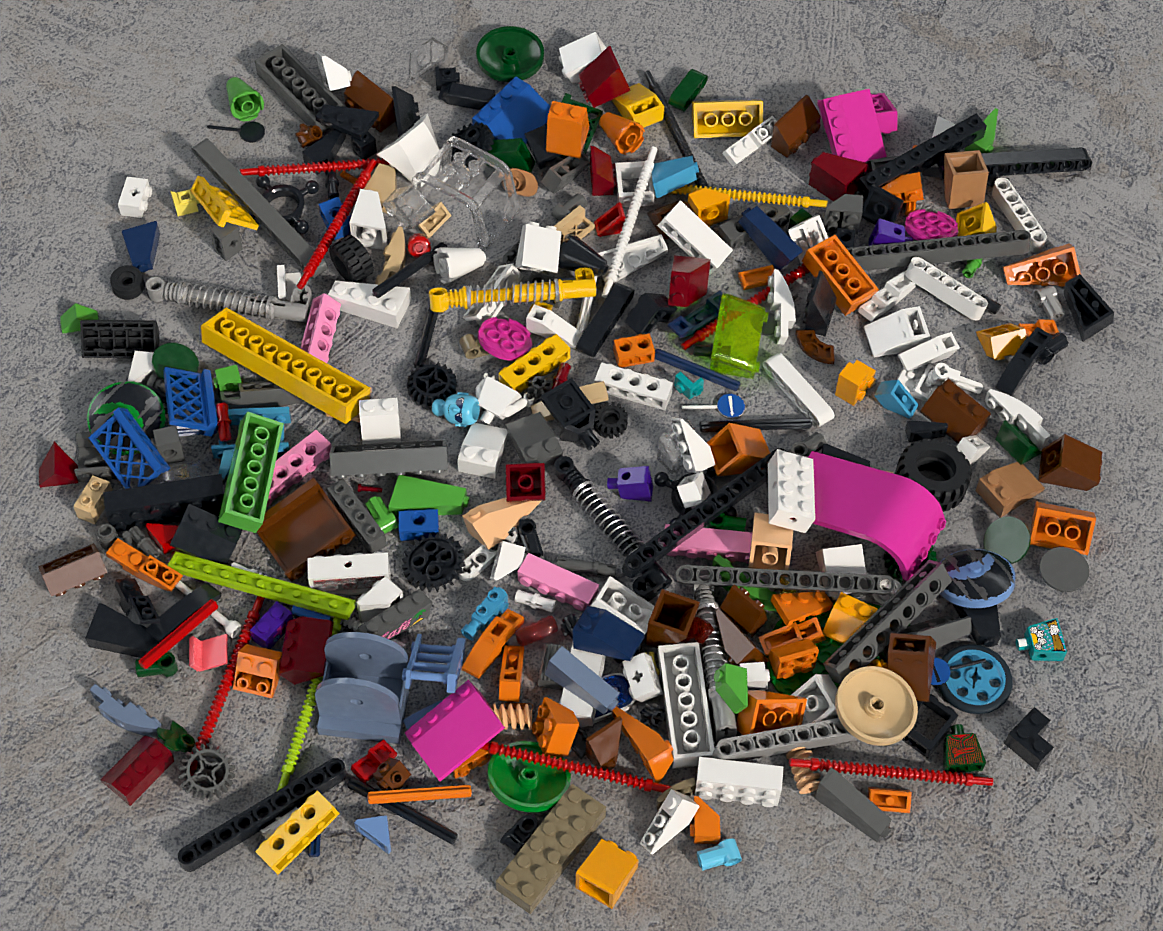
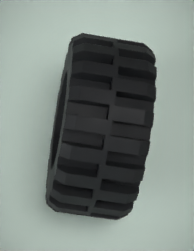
M923 439L920 442L911 443V445L904 449L894 474L909 478L923 486L937 499L943 512L957 507L964 499L971 481L972 469L968 459H965L966 456L962 451L959 452L958 448L954 445L950 446L945 441L939 442L938 439H931V441ZM930 470L937 472L946 481L930 480L919 471Z

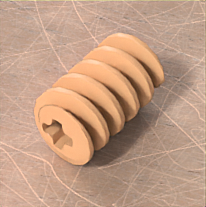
M492 704L491 708L504 725V730L508 729L509 724H511L513 730H516L517 724H519L521 730H524L526 724L529 730H532V710H530L528 704H525L523 710L520 704H517L515 710L512 704L508 705L507 710H505L504 704H501L499 709L496 708L495 704Z
M797 747L789 751L786 757L788 760L790 758L810 760L811 758L808 757L812 756L813 752L810 750L806 751L805 747ZM791 768L794 780L797 782L796 787L800 790L799 794H808L818 789L820 781L816 780L821 777L820 773H813L815 771H811L810 768Z

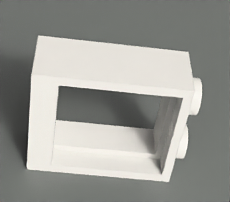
M644 161L615 163L617 198L622 207H629L631 205L630 202L632 197H634L633 193H635L623 192L622 179L639 178ZM652 173L648 182V191H645L643 195L644 198L642 203H640L641 206L654 205Z

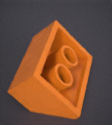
M1036 502L1031 524L1030 545L1051 549L1067 547L1076 550L1080 554L1088 555L1096 522L1095 513Z

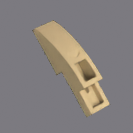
M398 226L396 232L392 233L391 242L384 248L385 263L381 275H378L376 278V285L381 284L405 267L406 247L404 232L401 226Z

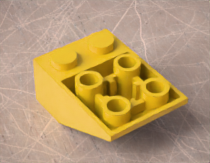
M640 83L630 86L631 91L612 99L622 117L638 122L643 127L663 120L664 105L655 93Z

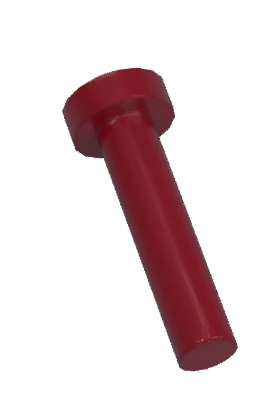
M358 484L357 491L382 493L383 488Z

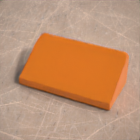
M868 787V799L882 811L910 813L912 794L910 790Z

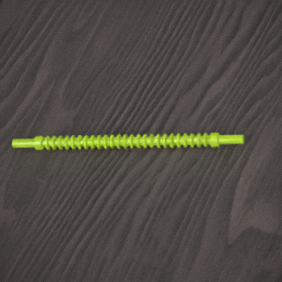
M333 618L332 636L340 632L341 618ZM323 676L312 679V683L309 684L311 689L307 690L309 694L306 695L305 705L302 706L304 710L300 711L302 716L298 717L300 721L297 722L296 732L293 733L295 737L291 738L293 743H290L289 754H286L288 759L284 760L286 764L282 766V776L277 791L287 786L290 776L294 774L295 768L293 766L297 765L295 760H298L299 749H302L300 744L304 743L302 739L306 737L304 733H307L306 728L309 727L308 722L311 721L309 717L313 716L311 712L314 711L313 706L316 705L314 702L316 701V688L322 682Z

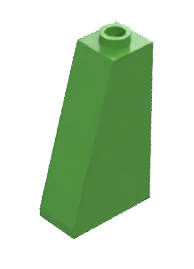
M398 475L388 508L389 512H392L395 517H399V511L407 509L424 510L427 508L438 509V515H458L463 513L464 507H468L469 496H467L466 488Z

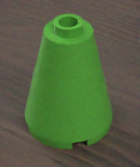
M238 77L229 79L226 83V89L232 115L240 121H250L258 117V113L264 108V100L260 93Z

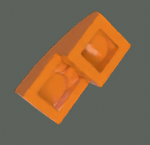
M1038 319L1035 324H1018L1019 327L1025 328L1026 338L1030 337L1036 327L1051 335L1059 332L1054 320Z

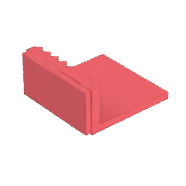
M227 634L203 641L194 636L189 638V666L201 672L227 664Z

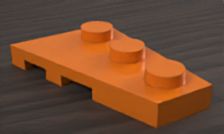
M823 591L773 594L770 600L787 627L797 620L799 622L804 621L810 615L817 616L831 610L833 605L827 594Z

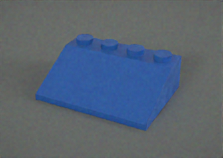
M515 77L472 118V125L476 122L478 124L482 122L484 125H487L493 132L495 137L493 140L522 138L526 145L524 133L547 124L551 106L528 83Z

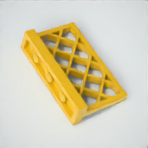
M197 176L190 191L218 226L224 227L226 222L254 230L258 229L259 225L228 190L211 186L204 177Z

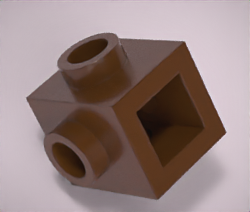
M391 757L381 763L373 774L378 781L376 784L383 791L401 789L404 786V782L412 775L400 760Z

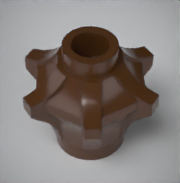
M302 123L299 125V132L295 133L302 148L313 145L322 137V130L317 125L307 126Z

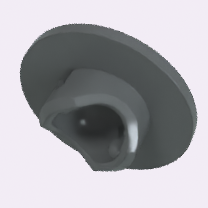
M1057 547L1047 551L1039 565L1040 575L1044 582L1051 588L1061 592H1073L1082 588L1087 582L1090 572L1086 559L1076 550L1067 547Z

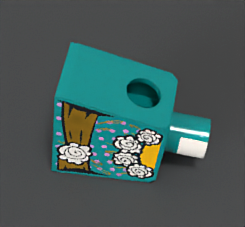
M1058 618L1028 626L1024 633V638L1016 639L1015 642L1017 650H1028L1030 659L1034 661H1063L1067 654Z

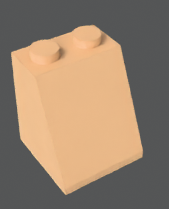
M755 513L748 568L789 570L793 530L769 524V514Z

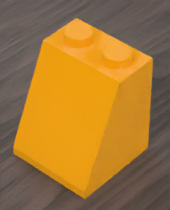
M601 839L577 870L575 888L613 909L637 870L639 859L632 852H625L619 849L618 845L613 841Z

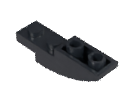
M1036 327L1030 337L1025 339L1015 353L995 388L1012 396L1030 373L1034 363L1052 341L1053 335Z
M116 579L115 587L120 596L119 605L129 620L135 624L160 623V618L149 596L143 595L136 579Z

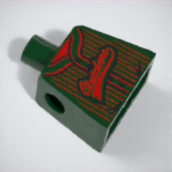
M962 724L951 726L952 734L946 735L943 743V771L946 773L949 771L952 773L983 771L986 760L976 734L964 733Z

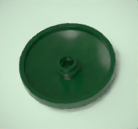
M516 26L499 27L491 30L480 39L476 48V59L482 72L492 79L510 82L513 78L518 77L521 80H525L536 74L541 68L544 61V47L538 36L525 28Z

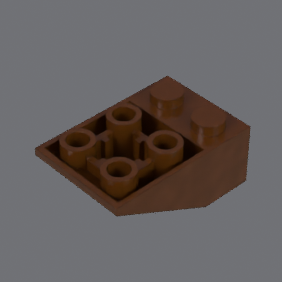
M890 633L888 670L896 673L907 682L916 697V701L929 702L936 641L931 636Z

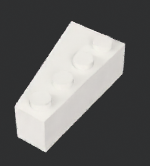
M335 281L328 293V296L341 304L340 311L394 328H398L411 302L409 287L396 286L382 297L376 298L372 295V289L378 286L376 284Z

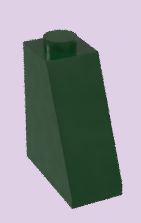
M522 138L493 140L494 144L491 145L493 149L487 151L489 153L488 156L484 155L483 157L487 166L504 170L516 168L532 173L536 162Z

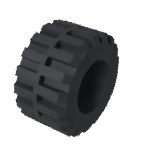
M348 234L329 247L330 257L335 268L347 282L358 283L374 272L373 262L368 251L354 236Z

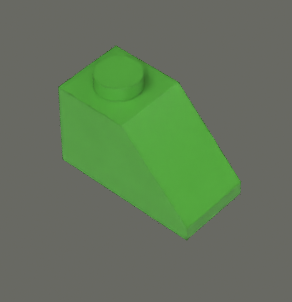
M725 663L715 671V690L733 713L738 714L748 706L747 668Z

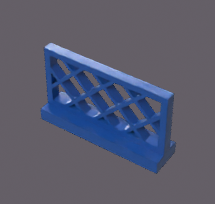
M165 367L163 373L169 425L203 430L204 436L212 437L218 422L211 370L203 369L202 373H195ZM170 375H175L178 380L175 381ZM188 378L196 379V383L193 384ZM183 382L188 388L185 389L179 383ZM175 387L180 393L176 394L171 388ZM193 390L198 396L194 397L190 391ZM185 395L190 401L186 402L181 396ZM176 400V401L179 402L182 406L177 407V406L173 403V401ZM195 404L200 409L197 411L191 405ZM186 408L192 414L188 416L182 410ZM178 414L183 420L175 419L174 415ZM193 418H198L202 423L195 422Z
M118 407L113 412L114 415L88 438L125 489L131 488V478H139L138 487L149 485L161 473H166L170 467L129 410ZM116 420L120 424L119 433L111 432L112 424ZM102 433L106 434L105 445H100L96 439ZM111 434L119 435L118 446H110ZM123 435L129 436L131 439L130 448L122 447ZM109 448H117L116 460H111L109 457ZM122 449L129 450L128 461H121ZM134 450L142 454L141 462H133ZM120 463H128L127 475H123L119 471ZM133 464L140 465L139 476L131 475ZM145 465H149L154 471L149 477H144Z

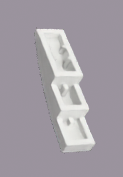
M906 271L886 282L885 287L874 294L871 300L861 305L858 312L870 322H873L901 301L917 284L909 280L905 276Z

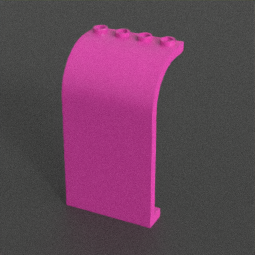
M812 451L808 458L813 459L815 520L812 524L866 539L879 545L895 559L902 578L908 581L919 570V566L926 559L929 549L936 543L938 534L945 528L946 519L937 499L927 489L909 478Z

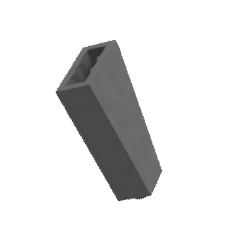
M831 767L820 781L815 799L877 843L881 837L885 839L892 829L889 827L892 819Z

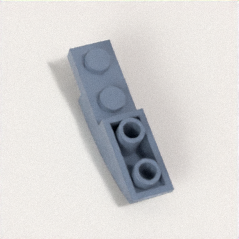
M97 684L90 688L93 698L101 704L98 707L101 715L108 721L136 734L159 737L157 728H160L161 723L155 717H148L143 707L140 705L135 706L131 702L125 705L120 699L115 700L112 698V694L107 688H100Z

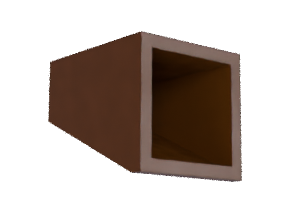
M662 589L648 621L646 644L658 648V646L677 644L686 639L700 602Z

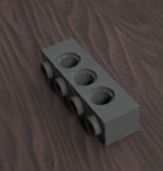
M766 202L758 206L779 227L789 222L791 211L786 205L782 203L778 205L777 202L775 204L772 202L768 204ZM742 215L719 225L718 236L732 249L740 248L743 244L753 241L738 222L743 217Z
M344 479L327 488L329 499L336 509L340 511L344 520L369 554H373L387 546L385 533Z

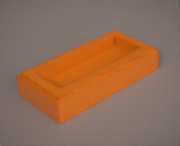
M769 265L738 272L743 290L768 285V277L772 276L774 266Z

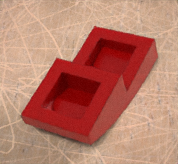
M382 740L370 748L366 756L352 764L351 771L362 782L366 783L374 777L373 774L377 771L378 766L389 757L395 758L397 752L385 740Z

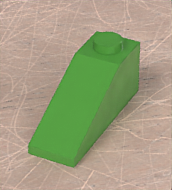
M997 108L983 121L987 125L984 137L967 146L964 151L980 150L981 153H992L998 115Z

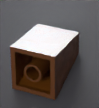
M1064 434L1042 449L1038 481L1088 491L1100 483L1102 451Z

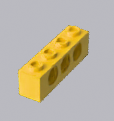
M557 334L548 337L542 344L533 347L526 355L517 358L513 364L501 369L498 373L499 382L521 393L529 387L528 381H532L535 375L545 376L556 369L560 363L569 360L570 347Z
M317 790L306 799L299 809L292 812L290 818L284 824L278 826L275 832L267 840L263 841L255 852L271 869L279 874L340 813ZM315 813L314 817L309 819V816ZM300 828L296 834H293L296 829ZM284 843V846L278 850V847Z

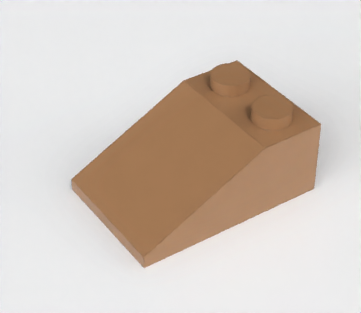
M1018 462L994 469L981 477L975 491L1001 518L1044 491L1045 488L1023 464L1020 465Z

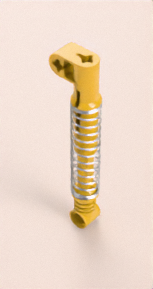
M579 268L575 270V280L562 281L561 279H554L551 282V279H549V282L542 280L540 283H537L535 280L534 283L528 281L527 284L522 282L515 284L513 282L512 288L508 287V283H506V288H501L499 283L498 289H494V285L491 284V289H487V286L484 285V290H480L479 285H477V290L474 291L471 285L470 287L463 286L459 291L454 289V292H452V289L449 290L450 292H447V289L437 287L429 290L430 309L433 312H444L449 306L451 308L453 306L458 308V305L464 309H471L473 304L477 308L478 303H481L482 308H484L487 302L491 308L492 302H495L498 307L500 301L503 302L504 306H506L507 301H510L511 306H513L514 303L520 305L522 302H525L527 305L528 302L535 304V301L540 303L547 301L549 303L550 300L562 302L563 299L596 297V283L592 269Z

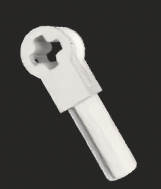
M938 363L934 370L928 373V381L935 386L941 385L949 378L958 387L980 394L983 389L981 383L960 376L961 371L949 368L945 363Z

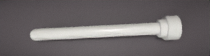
M181 581L175 586L186 596L193 591ZM217 610L211 614L214 619L224 626L226 634L231 638H235L241 633L243 626L236 620H228Z

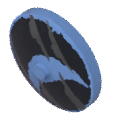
M966 549L954 552L940 561L952 580L940 595L953 604L967 608L990 607L1006 600L1014 590L1015 571L1013 566L1004 557L994 552L981 549Z

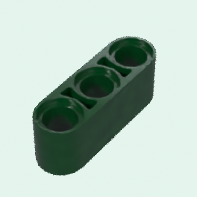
M692 68L673 91L668 104L685 112L706 85L708 76Z

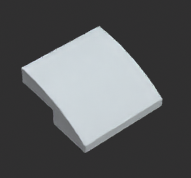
M818 214L787 230L790 238L803 250L798 256L800 263H803L802 259L808 249L828 239Z
M930 363L927 366L925 365L907 372L903 367L897 378L912 397L923 401H928L938 387L928 381V373L934 370L935 367Z

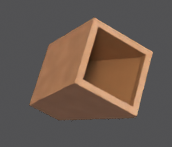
M980 150L945 153V200L949 209L974 207L984 203L989 172Z

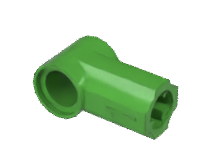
M374 496L365 503L370 515L385 534L399 527L394 514L388 511L381 497Z

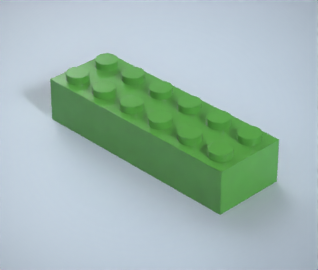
M248 411L240 421L218 522L256 533L261 527L284 423Z

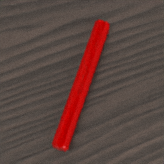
M211 599L139 659L140 666L148 669L215 612L218 609L217 602Z

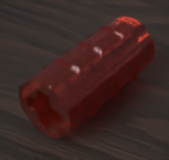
M550 615L516 630L515 636L519 645L524 647L558 632V626L554 617Z

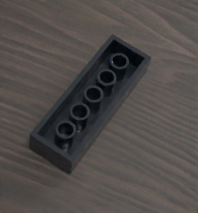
M222 474L103 492L105 514L109 524L118 532L125 531L134 526H138L141 529L146 527L147 523L165 524L180 522L188 504L219 516L225 493V485Z

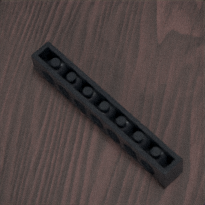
M977 113L859 178V192L866 199L873 184L883 187L901 175L923 172L937 164L938 159L944 156L945 153L958 152L982 139L987 125Z

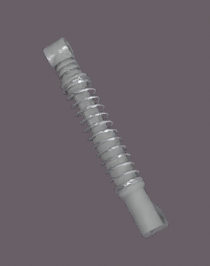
M151 277L146 282L149 298L154 302L170 300L185 306L189 301L190 307L193 302H196V308L202 303L203 309L209 304L210 310L216 305L217 311L222 306L223 309L227 307L232 311H237L238 314L243 312L246 316L249 313L252 317L258 315L259 318L265 316L269 320L280 318L307 323L313 300L311 289L306 285L302 290L296 287L293 290L290 302L278 300L273 296L268 297L266 295L262 297L261 294L255 296L254 293L248 295L247 292L241 294L240 291L234 293L233 290L228 292L226 289L220 290L218 287L213 289L212 286L208 288L205 285L199 287L198 284L193 286L187 282H181L180 284L167 283L160 277Z
M710 575L699 576L702 581H707ZM692 585L695 600L700 602L695 619L698 622L696 626L699 628L697 632L700 635L698 639L701 641L703 667L706 668L704 674H706V687L709 688L707 695L713 706L714 743H718L722 739L736 737L737 735L735 714L715 690V671L725 663L729 664L727 662L728 656L726 651L724 653L725 648L721 646L723 644V640L720 639L722 636L718 637V634L721 635L719 633V624L716 625V621H718L716 610L719 608V605L715 602L714 586Z

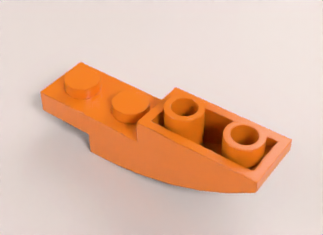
M119 538L106 552V556L122 565L123 570L153 586L170 592L183 577L182 574L151 555L149 557Z
M507 609L501 617L496 616L472 648L462 666V670L479 679L502 653V647L524 623V617L510 609Z

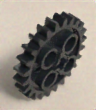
M476 122L474 125L469 123L468 127L463 125L462 130L457 129L456 134L452 133V138H447L448 143H445V148L441 150L443 152V161L449 169L453 171L457 169L458 172L462 168L464 171L467 170V167L472 169L473 164L479 165L478 161H484V155L488 156L489 153L487 151L493 149L491 147L494 144L493 139H495L493 132L482 122L480 124Z
M439 532L436 533L435 537L429 533L428 538L422 535V541L420 542L415 539V546L408 545L410 551H404L406 557L402 558L404 563L402 569L405 578H407L409 584H413L414 588L419 586L420 590L423 591L427 587L428 592L435 588L439 592L440 586L446 589L447 583L454 585L452 580H459L457 573L463 574L462 567L466 566L464 562L466 557L459 541H455L453 536L448 539L446 533L442 537H440Z

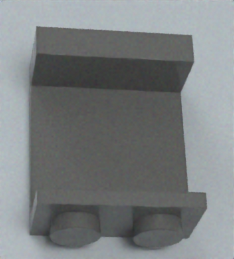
M90 432L76 433L79 453L78 469H75V474L78 482L88 483L92 475L106 481L117 479L106 462L89 468L84 466L86 460L98 457L101 454L88 438L91 436Z

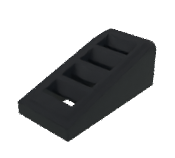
M907 421L905 432L908 442L945 437L948 424Z

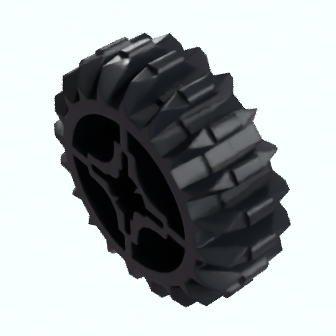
M432 361L430 365H426L423 362V367L417 365L416 370H411V375L407 378L408 382L406 385L409 397H411L413 402H417L418 406L423 404L425 409L428 406L432 408L434 400L443 399L446 401L450 395L457 392L456 375L453 374L451 368L447 369L446 364L441 366L439 362L436 365Z

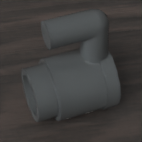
M105 523L99 526L97 536L103 549L108 550L117 538L128 545L132 544L130 532L125 531L122 534L123 537H118L115 528L111 524Z

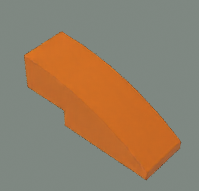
M817 617L800 624L794 622L789 627L784 626L759 637L766 656L769 655L772 648L804 639H809L814 644L826 640Z

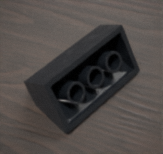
M392 86L395 120L399 138L420 120V115L416 116V113H419L418 102H414L413 95L396 86Z

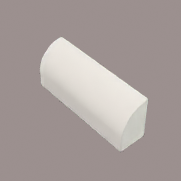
M681 200L657 225L690 257L711 259L709 275L733 251Z
M572 643L571 654L602 678L606 656L573 649ZM563 688L560 704L574 712L579 725L593 726L596 709Z

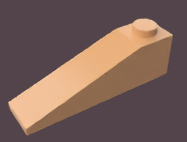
M506 498L478 505L462 515L469 534L487 549H491L506 539L509 535L508 531L512 527L516 528L519 525V520L523 516L529 515L541 501L507 502Z

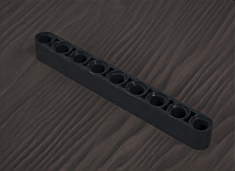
M1082 147L981 153L989 172L988 177L1084 171L1092 166V160L1087 150ZM944 156L938 159L937 166L941 176L944 178Z
M339 758L330 759L186 845L178 852V860L182 869L187 872L197 870L260 832L261 829L276 821L278 816L282 817L295 807L300 808L306 799L317 790L323 794L343 782L346 778L344 762ZM335 768L341 769L338 773H332V770ZM317 779L323 780L320 784L313 783ZM298 790H304V791H305V792H304L303 794H301V795H296V794H295ZM280 801H286V804L283 806L277 805ZM261 812H268L265 817H259ZM243 823H250L247 828H240ZM231 834L230 838L226 840L221 839L223 835ZM212 845V848L210 850H203L205 846ZM186 857H194L190 862H184Z

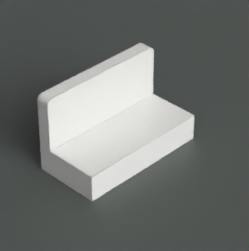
M277 265L279 300L290 302L293 290L301 279V274L299 272L286 273L284 265Z

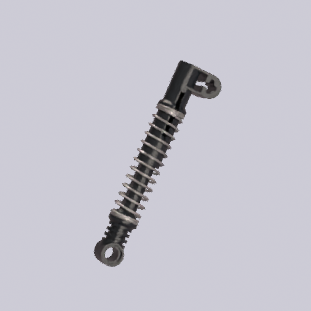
M561 456L555 461L557 478L563 481L571 490V495L576 502H581L580 506L586 507L585 512H591L589 517H596L594 523H600L598 528L604 529L603 534H608V540H613L612 544L618 546L617 550L622 551V556H628L644 544L643 541H639V536L635 535L634 530H630V526L625 524L626 521L621 519V515L616 513V509L612 508L611 503H607V499L603 497L601 492H598V488L594 487L593 482L590 479H586L578 471L570 457ZM593 488H595L597 492L593 493ZM643 553L646 557H652L649 553ZM655 562L633 582L632 588L633 592L649 602L659 595L662 589L666 590L672 583V579ZM629 563L633 568H637L634 564Z

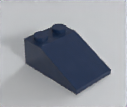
M592 606L585 608L572 630L573 649L626 661L632 660L645 637L643 632L608 610Z

